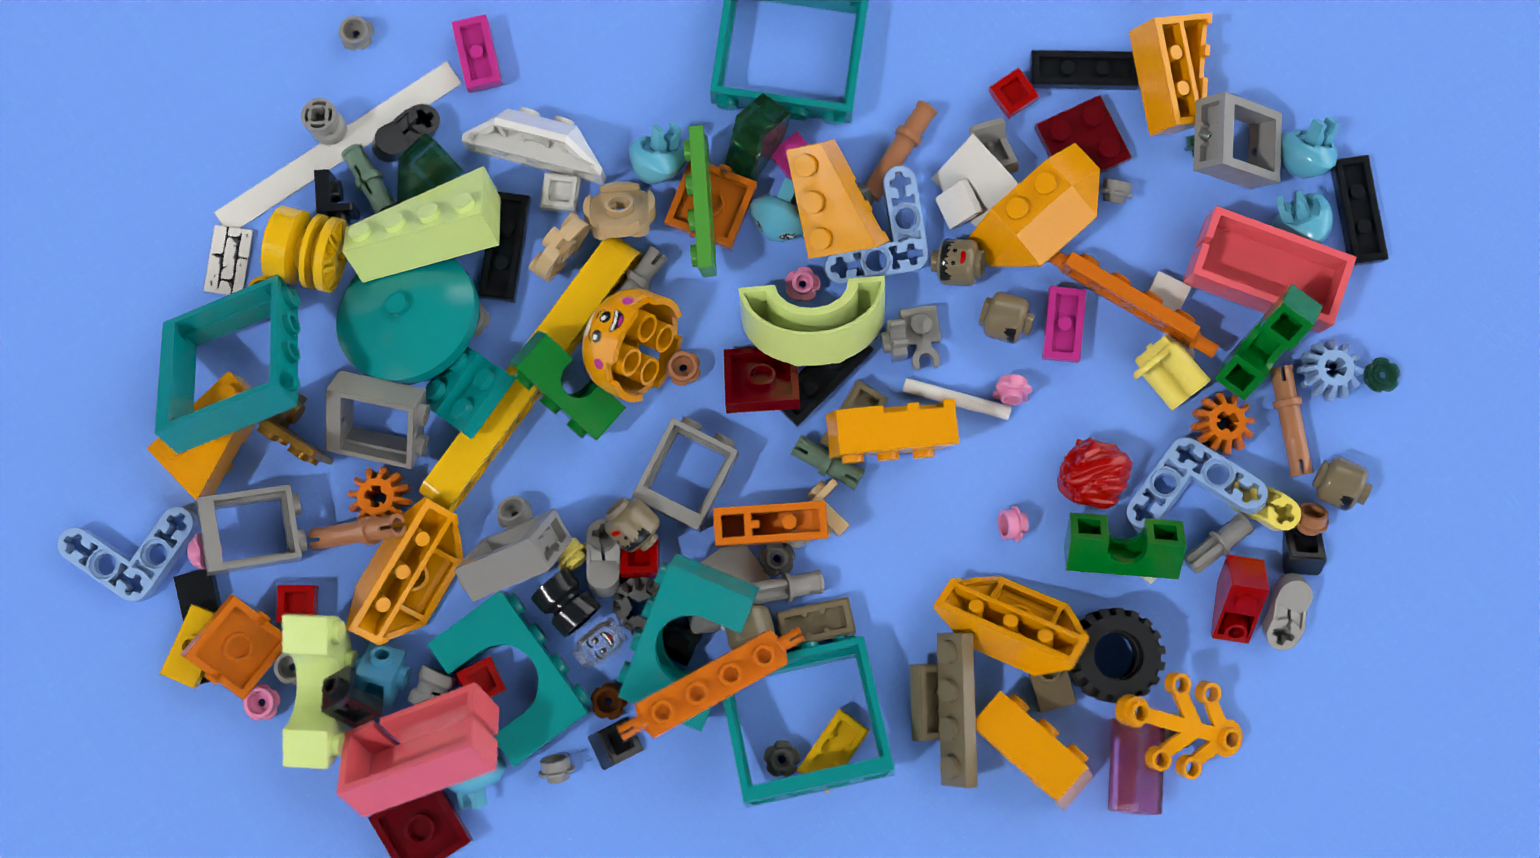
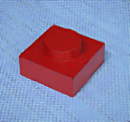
M1017 68L991 85L988 90L1008 120L1036 102L1039 98V94L1020 68Z
M659 539L644 552L640 548L632 552H626L621 549L620 575L623 579L657 576L660 566Z
M278 585L276 622H282V615L284 614L318 615L319 585Z
M491 656L485 657L454 673L461 687L476 683L490 698L506 690Z

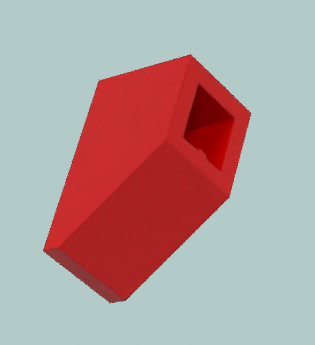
M1226 555L1216 586L1211 637L1213 639L1249 644L1270 591L1263 559Z

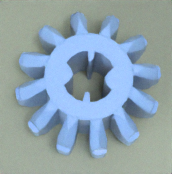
M1335 339L1327 340L1324 345L1320 342L1311 345V352L1306 351L1300 357L1306 365L1298 367L1296 372L1306 375L1307 378L1300 383V387L1305 388L1311 385L1313 387L1311 397L1317 398L1323 394L1325 402L1334 401L1336 396L1340 399L1349 397V389L1354 390L1360 385V382L1354 376L1361 375L1364 371L1363 368L1354 366V362L1360 358V354L1356 353L1349 356L1347 354L1349 344L1344 343L1337 347ZM1329 364L1333 367L1334 370L1330 371V373H1335V376L1330 377L1327 374V371L1330 369L1325 368L1326 365Z

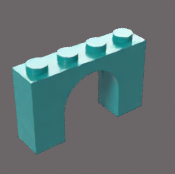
M678 553L674 555L669 564L663 562L654 582L660 585L656 597L650 595L642 613L643 617L648 618L643 630L640 628L636 630L629 649L635 651L632 661L624 662L617 678V682L622 683L618 697L635 704L690 673L678 667L668 656L663 644L664 625L675 618L691 615L705 618L741 633L760 587ZM713 706L681 724L702 732Z
M501 590L431 640L427 645L448 675L463 669L489 649L500 645L516 647L532 660L538 674V690L533 703L523 714L498 731V735L493 736L498 741L499 748L511 765L516 767L589 714L592 710L587 704L592 700L579 683L574 686L569 680L566 673L570 669L558 653L552 656L544 645L548 638L537 623L530 625L522 613L527 609L520 598L514 592L509 595L507 591Z

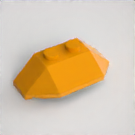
M1076 143L1047 158L993 206L967 240L976 241L979 248L985 250L986 263L990 268L1042 267L1097 218L1100 168Z
M423 497L402 514L405 522L394 524V527L406 526L405 534L400 538L383 539L355 586L346 629L379 646L389 642L390 639L407 634L427 624L456 575L454 569L464 559L458 528V515L426 497Z
M1002 576L974 577L966 580L951 578L934 603V610L954 633H973L974 650L1033 676L1073 669L1089 642L1087 632L1083 630L1069 604Z

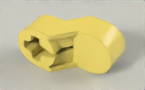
M1241 479L1236 480L1233 487L1228 491L1229 494H1232L1234 487L1244 494L1243 502L1248 503L1251 499L1259 501L1257 489L1252 488L1248 492L1239 487V480ZM1267 487L1268 500L1266 506L1258 513L1246 514L1231 506L1243 516L1260 522L1273 531L1290 530L1299 523L1301 518L1299 505L1283 492Z

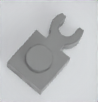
M936 305L901 309L899 315L900 318L905 319V332L909 340V347L915 346L916 350L911 360L912 368L914 371L920 370L919 358L921 356H929L932 360L933 369L938 368L940 356L932 348V344L940 343L942 340Z
M902 318L888 320L885 326L886 331L880 332L883 353H890L891 363L904 361L908 356L907 347H909V340L905 332V319Z

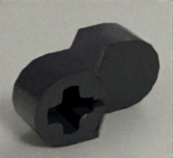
M418 104L404 110L392 122L383 125L377 130L372 142L374 155L379 160L388 163L407 157L418 146L435 136L440 125L438 112L427 104Z

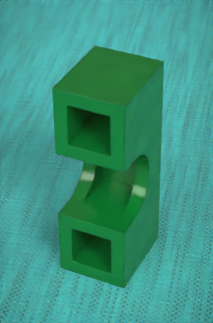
M1291 284L1224 359L1214 379L1245 401L1267 377L1270 369L1286 349L1291 351L1315 325L1323 306Z
M537 331L508 363L516 370L512 376L527 390L534 386L543 395L539 401L553 414L556 415L561 411L570 420L566 426L578 437L583 439L587 435L597 441L626 407L612 394L596 385L591 379L580 391L571 394L566 393L561 384V376L573 358L548 334Z
M1070 513L1064 543L1066 571L1179 579L1187 547L1183 521L1145 518L1143 529L1138 535L1128 539H1119L1109 534L1107 515Z

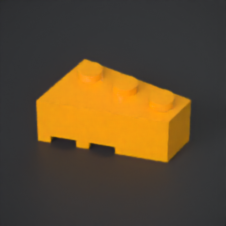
M1212 13L1156 17L1129 31L1149 136L1179 133L1195 126L1196 100L1207 97L1208 78L1204 77L1205 58L1210 56V45L1206 44L1207 26L1212 24Z
M835 139L801 145L786 150L808 259L877 248L890 241L885 230H881L871 212L873 208L869 201H865L855 182L857 179Z
M228 371L194 403L193 412L252 387L242 377ZM256 423L180 454H177L159 437L146 449L197 501V497L217 495L215 493L225 474H229L234 465L232 461L242 443H246Z
M955 398L944 399L943 402L930 405H919V402L907 403V406L883 407L881 405L839 409L826 414L830 459L842 458V464L863 463L864 456L876 455L878 462L900 460L899 454L912 453L913 459L934 458L935 451L959 444Z
M1000 690L976 717V732L1065 811L1093 779L1089 767L1085 764L1089 758L1074 744L1071 743L1066 748L1058 741L1056 736L1059 732L1045 719L1041 718L1036 722L1029 716L1027 711L1030 707L1016 694L1013 693L1008 697Z

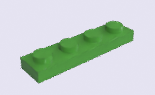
M703 125L688 126L689 139L683 140L685 161H691V174L686 175V190L688 197L693 196L694 209L688 210V223L690 231H695L696 244L690 245L691 263L693 267H698L703 278L717 276L708 136Z

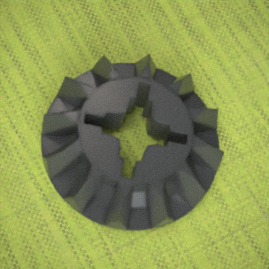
M647 577L631 578L621 584L612 597L614 599L612 613L616 615L619 626L629 630L631 635H634L638 628L643 630L648 619L642 616L643 612L634 616L631 614L633 612L632 609L636 606L633 599L641 602L647 600L650 595L656 597L660 585L654 583L655 580Z

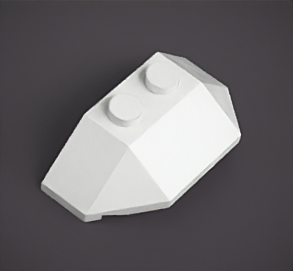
M521 107L519 111L507 108L462 135L461 141L470 152L557 174L580 176L584 181L605 185L606 177L602 167L579 128L570 119L554 116L552 120L540 117L538 112L529 108Z

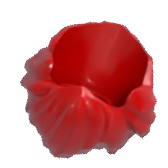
M1092 438L1085 440L1077 439L1075 447L1067 453L1059 468V475L1057 477L1058 490L1065 498L1077 505L1108 509L1118 503V496L1127 489V480L1131 476L1130 471L1132 470L1133 462L1115 444L1100 442Z

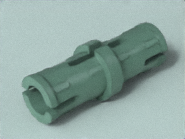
M354 144L346 148L341 153V156L356 179L354 183L357 189L364 192L375 214L397 205L382 181L384 177L381 171L374 168L362 144Z
M802 434L790 454L819 470L818 474L823 477L827 474L849 486L852 490H855L865 472L863 468L861 469L854 464H842V458L830 459L829 450L805 438Z

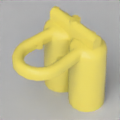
M1164 335L1154 344L1150 343L1146 346L1147 350L1135 359L1140 368L1133 373V377L1137 380L1143 376L1171 411L1211 381L1178 341H1172L1168 335Z

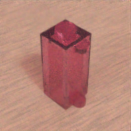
M1111 718L1109 811L1135 815H1162L1164 771L1149 768L1145 762V753L1150 747L1159 746L1165 741V728L1148 723L1134 728L1120 723L1117 718ZM1160 753L1156 757V764L1160 761Z

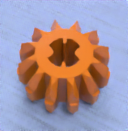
M1222 392L1215 394L1213 400L1208 397L1201 400L1202 409L1197 408L1192 412L1193 417L1200 422L1190 425L1191 431H1201L1202 435L1197 437L1196 440L1200 443L1208 441L1207 447L1215 452L1219 448L1223 456L1231 454L1232 447L1237 451L1245 448L1243 439L1249 440L1254 435L1246 426L1254 424L1256 420L1254 417H1245L1244 412L1250 409V405L1246 403L1237 407L1238 395H1232L1226 401ZM1225 418L1228 425L1224 427L1225 429L1220 430L1217 423Z
M381 467L378 474L373 469L368 468L365 470L366 481L359 477L354 478L353 481L359 486L358 491L349 490L347 495L357 499L356 502L349 506L351 512H360L357 521L362 517L372 515L376 517L388 516L394 513L402 515L405 512L400 510L401 505H412V500L402 497V495L411 490V487L408 484H400L403 475L398 472L390 476V471L387 467ZM383 493L386 495L384 503L374 502L375 494L381 495Z

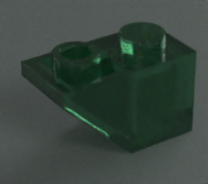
M764 93L758 96L736 115L725 165L731 167L732 171L736 174L756 181L784 139L791 112Z
M425 132L399 156L396 204L458 178L464 172L440 144Z

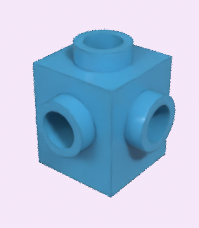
M370 642L363 656L359 655L356 658L353 667L356 669L355 687L382 700L383 707L391 708L399 689L407 687L411 674V668L406 666V650L392 646H379Z

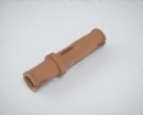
M919 100L903 126L899 125L895 130L896 137L865 183V186L870 189L875 202H879L883 195L882 179L884 174L893 167L902 166L913 148H918L922 143L921 136L937 114V111L928 103Z
M1285 365L1281 369L1280 366L1271 368L1269 373L1276 400L1272 404L1273 409L1278 410L1290 470L1289 475L1290 477H1295L1302 474H1312L1314 469L1312 468L1300 409L1303 401L1302 396L1298 397L1293 365Z
M394 513L388 516L376 517L372 515L362 517L358 521L314 527L308 532L307 539L319 537V541L309 542L308 544L315 551L356 543L375 545L382 539L402 537L405 534L406 526L394 527V524L405 522V519L399 513Z

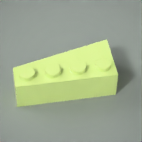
M482 166L346 227L343 253L362 283L499 246L501 197L487 170Z

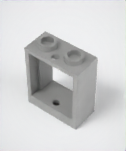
M1228 92L1197 99L1193 171L1247 189L1280 183L1282 113ZM1234 119L1249 124L1248 163L1233 158Z
M340 370L326 389V451L412 469L418 457L425 455L429 442L428 435L424 434V426H426L430 415V405L425 404L426 389ZM354 400L407 411V438L353 427Z
M683 416L682 420L679 421L672 417L631 497L642 499L650 508L700 532L739 456V451L733 448L735 442L728 437L716 433L713 438L701 432L703 426L694 420ZM678 434L725 457L698 513L651 490Z
M290 484L197 497L196 506L207 576L298 562L302 558L301 552L307 551L304 529L298 530L296 515H301L299 494H292ZM280 500L288 552L223 562L215 510Z
M554 508L481 539L454 571L457 574L458 582L462 589L467 591L472 602H475L549 571L573 539Z

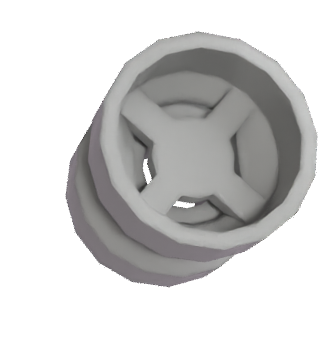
M324 98L312 99L302 108L301 122L319 143L334 145L340 142L346 135L347 123L329 100Z
M423 664L418 673V685L411 689L407 700L416 705L445 694L453 689L457 678L451 674L448 675L444 671Z

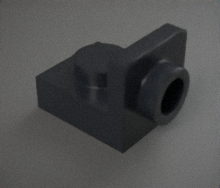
M329 169L314 170L316 213L324 214L329 219L332 216L346 220L347 224H350L352 219H360V211L353 203H339L344 200L342 182L337 180Z
M348 665L324 679L321 712L352 728H356L382 715L383 701L355 687L356 669Z

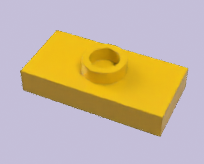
M191 604L161 669V675L193 689L199 687L205 672L182 656L181 653L215 612Z
M838 709L796 772L804 774L848 764L870 730L841 709Z

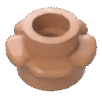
M684 350L676 351L671 355L670 360L666 362V374L678 386H685L688 382L694 383L701 373L699 369L700 360L694 353H687ZM685 365L687 367L686 371H681L680 366Z
M1315 503L1299 505L1301 518L1296 525L1299 532L1308 536H1315L1327 531L1329 514L1324 507Z

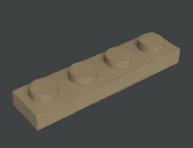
M937 633L936 653L938 662L941 785L960 788L978 787L973 633Z

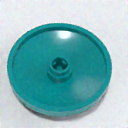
M454 258L364 283L356 275L345 290L337 312L336 333L340 348L348 361L365 376L406 385L429 380L450 367L469 345L479 318L478 293L469 274Z

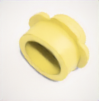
M576 537L572 538L571 543L557 559L559 563L557 567L559 569L567 567L570 571L580 567L586 561V543L581 544Z

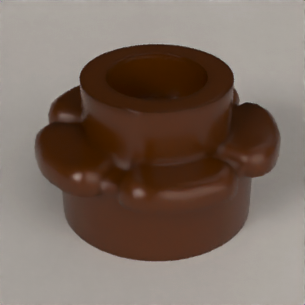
M605 683L601 688H596L591 695L592 710L597 717L601 719L607 717L610 720H614L623 714V708L627 705V701L618 697L620 689L617 684ZM607 698L612 699L613 702L611 705L606 704L605 701Z

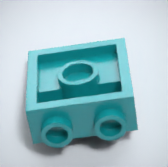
M467 346L462 355L450 367L426 385L425 404H429L432 412L470 439H473L516 379Z

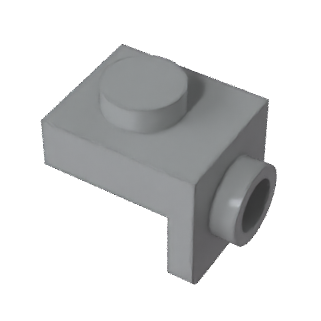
M1002 117L985 121L969 128V136L974 134L1010 174L1018 172V160L1006 137V123Z

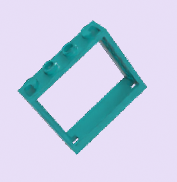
M724 0L710 86L712 104H716L720 109L729 111L737 110L738 107L752 109V112L765 116L772 115L773 112L783 113L794 120H807L808 117L823 119L824 123L830 125H842L844 122L851 123L869 0H758L856 14L843 103L724 87L738 0Z
M275 275L163 322L154 433L177 454L298 406V389L300 388L298 361L301 358L298 348V333L301 331L298 321V307L301 301L295 288L291 289L279 275ZM271 316L269 381L193 412L197 346Z
M843 634L833 639L834 642L819 646V643L816 641L800 644L797 646V651L787 653V665L765 677L856 657L878 752L877 758L753 785L735 694L723 700L743 803L746 808L895 775L893 758L864 636L855 637V635L844 637Z

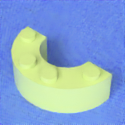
M885 276L850 278L847 282V289L839 299L829 305L816 308L799 307L788 303L778 294L775 285L738 288L742 326L749 340L768 356L794 366L841 363L869 346L879 334L884 322Z
M284 614L282 615V653L289 654L293 658L296 667L297 689L293 712L289 722L283 728V767L328 769L336 757H341L345 740L344 733L348 725L321 712L323 681L348 665L354 667L358 652L352 650L348 631L344 621L340 618L328 615Z

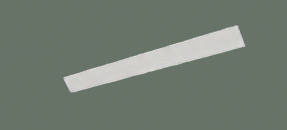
M444 62L347 125L346 135L340 142L334 145L318 144L215 211L216 217L222 226L243 227L314 180V170H330L344 161L341 153L346 148L354 144H362L364 148L373 142L374 136L380 127L392 122L404 110L418 104L430 105L461 85V81L448 62Z

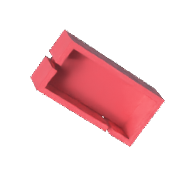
M1216 206L1204 219L1195 244L1197 249L1191 255L1182 282L1264 314L1288 287L1293 284L1323 306L1315 325L1310 329L1313 332L1321 333L1334 325L1357 257Z
M472 683L381 717L379 724L383 728L373 720L356 728L346 730L344 733L345 740L342 748L336 795L362 817H366L495 771L497 768L498 741L493 736L498 735L499 706L476 683ZM387 732H389L397 741H395Z

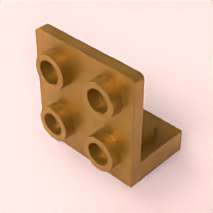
M299 392L297 407L257 422L260 424L256 429L257 432L284 446H287L288 443L291 444L287 451L305 462L308 461L315 466L320 461L331 465L334 461V458L287 429L290 424H295L305 411L304 403L308 398Z

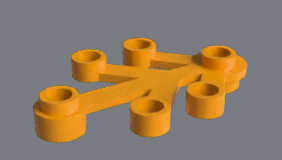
M1170 672L1164 681L1165 689L1168 693L1172 694L1181 717L1150 708L1147 701L1142 697L1131 694L1123 695L1115 706V715L1120 723L1134 728L1148 723L1177 732L1159 746H1152L1146 751L1145 763L1149 768L1157 771L1167 770L1171 765L1173 755L1197 738L1206 740L1203 745L1190 755H1181L1175 763V770L1179 776L1194 780L1201 774L1202 765L1216 754L1222 757H1230L1239 750L1242 744L1243 734L1241 727L1237 722L1225 718L1219 704L1221 689L1216 683L1201 681L1196 685L1194 691L1196 700L1204 705L1211 723L1210 725L1202 723L1189 695L1191 679L1186 674ZM1180 679V686L1176 690V681ZM1209 688L1210 694L1208 698H1206V691ZM1160 753V761L1156 764V757ZM1190 762V763H1191V767H1190V770L1187 772V771H1186V767H1187L1188 763Z

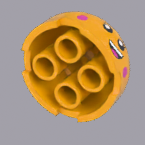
M640 288L622 290L605 299L588 321L582 342L584 366L592 381L606 392L627 402L642 401L643 394L653 386L660 388L668 377L665 371L666 362L670 360L674 352L680 350L683 336L677 334V319L682 316L678 305L667 297ZM640 344L660 352L659 359L657 360L640 352L638 349Z

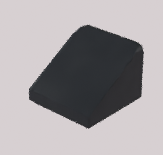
M1292 528L1283 531V572L1285 574L1319 575L1327 561L1322 533L1308 536L1299 532L1298 529Z
M687 616L675 618L668 622L663 629L664 648L671 659L687 666L703 634L692 632Z
M628 717L588 736L591 747L603 770L644 750L636 734L624 741L620 735L622 733H619L616 727L629 720Z

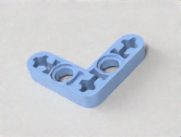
M905 166L893 167L884 174L882 179L892 241L886 242L877 248L828 256L824 263V272L831 281L845 284L850 278L888 276L918 270L926 264L928 260V246L917 180L909 168ZM895 172H900L902 178H908L909 184L903 186L904 197L912 195L913 203L901 202L894 206L892 205V198L899 199L898 189L896 187L891 188L889 184L890 180L895 179ZM908 208L914 212L915 222L911 228L902 229L896 224L895 216L900 209ZM908 244H912L914 249H920L921 256L915 258V264L911 265L908 259L896 260L899 267L892 269L893 257L889 247L895 246L896 254L906 252ZM874 250L881 251L886 257V264L879 271H872L866 265L867 255ZM860 252L859 264L863 271L862 275H856L857 268L845 270V277L839 278L837 272H831V266L836 264L837 257H842L843 262H854L856 260L853 254Z
M1180 438L1170 446L1127 507V518L1134 530L1142 531L1145 518L1141 522L1137 521L1138 516L1135 510L1137 508L1140 510L1147 508L1150 503V497L1145 495L1150 493L1156 501L1164 503L1162 507L1157 502L1153 504L1150 509L1152 519L1163 520L1191 480L1246 514L1258 513L1266 506L1268 490L1260 479L1197 440ZM1189 448L1192 449L1193 458L1202 464L1204 458H1208L1203 464L1200 474L1196 473L1198 464L1189 459L1184 463L1180 462V454L1178 453L1180 450L1187 452ZM1214 467H1223L1228 471L1229 478L1223 484H1214L1207 478L1208 471ZM1162 476H1169L1175 480L1176 487L1171 493H1159L1154 487L1156 480ZM1236 477L1241 478L1239 480V487L1248 492L1252 488L1258 490V502L1253 499L1248 503L1243 502L1244 494L1235 487L1232 494L1228 493L1233 487Z
M173 507L168 509L161 516L132 559L93 532L83 528H69L65 530L58 539L57 548L63 558L127 601L143 602L155 593L187 548L189 542L194 538L199 529V519L192 510L187 508ZM186 516L183 520V523L187 525L184 531H175L177 525L173 522L174 518ZM161 535H172L170 539L177 540V543L174 544L170 540L161 538ZM73 538L81 539V545L88 550L95 551L91 555L83 551H76L71 541ZM162 544L167 550V557L163 563L155 565L150 560V551L155 545ZM107 554L112 555L116 562L115 569L111 574L103 575L98 568L99 561ZM124 574L133 579L142 578L139 584L143 587V590L141 592H131L133 585L120 578Z

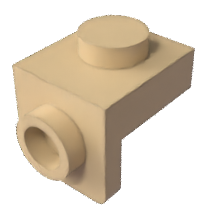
M833 478L827 484L821 480L807 496L811 501H824L837 487L838 483ZM826 502L828 537L834 533L839 538L849 527V524Z

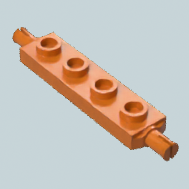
M1059 251L1048 261L1058 267V270L1064 275L1159 331L1170 335L1171 338L1190 348L1194 347L1211 359L1218 350L1219 344L1201 335L1199 331L1201 327L1194 323L1195 318L1180 309H1176V311L1171 310L1162 304L1163 300L1158 295L1145 290L1142 293L1132 287L1131 281L1124 275L1117 272L1108 273L1099 267L1100 263L1093 257L1081 253L1079 256L1074 252L1071 255H1065Z
M797 626L778 637L768 629L636 702L635 711L637 716L616 726L619 733H622L620 734L622 739L626 741V739L642 730L656 738L787 665L786 650L805 641L804 636L800 634L802 633Z

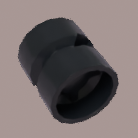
M567 567L546 581L530 598L541 612L553 614L551 623L564 638H567L583 626L601 608V605L588 591L580 592L578 590L580 582Z

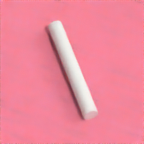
M909 378L905 379L902 392L938 402H943L944 399L955 398L956 407L1004 420L1009 419L1012 406Z

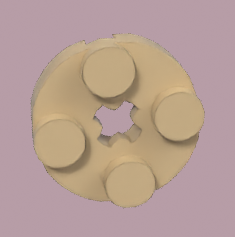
M630 181L611 182L600 186L599 194L591 199L590 193L583 202L585 222L589 224L588 227L592 230L593 237L598 240L628 236L643 237L650 232V224L655 220L657 214L653 192L649 189L648 193L640 190V184Z
M570 213L562 223L561 230L553 227L547 233L541 243L546 247L545 250L539 252L534 257L528 269L539 278L550 282L567 265L565 261L571 253L575 255L590 232L589 224L576 213Z

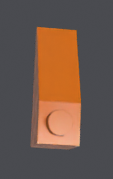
M826 501L713 508L715 546L718 548L828 539Z

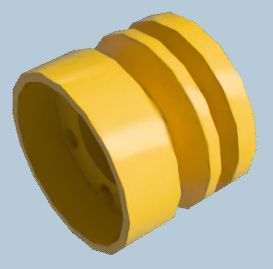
M282 205L276 208L267 223L261 246L260 262L264 278L268 279L279 275L289 285H295L300 281L303 288L312 290L316 288L317 291L326 293L333 292L342 278L347 261L343 253L345 229L348 227L346 220L333 216L329 219L328 216L319 213L311 218L309 212Z

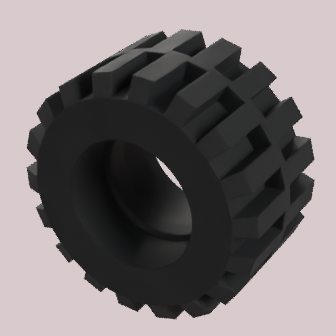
M1124 608L1099 609L1084 615L1085 618L1079 620L1083 630L1087 632L1089 642L1074 668L1068 670L1073 677L1070 679L1073 684L1080 687L1082 693L1087 696L1109 703H1117L1126 694L1139 697L1150 693L1149 687L1157 685L1161 679L1157 675L1159 670L1164 671L1166 662H1161V654H1166L1165 646H1160L1158 639L1162 638L1159 631L1153 630L1150 627L1153 623L1148 618H1141L1139 616L1140 613L1133 610H1124ZM1108 633L1121 634L1127 639L1132 648L1133 659L1131 666L1124 675L1118 678H1110L1102 674L1094 658V651L1098 641Z

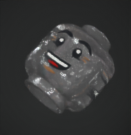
M595 616L573 634V641L577 648L572 653L585 669L592 665L597 671H605L626 654L627 647L625 642L629 639L611 616L608 619H605L603 616Z

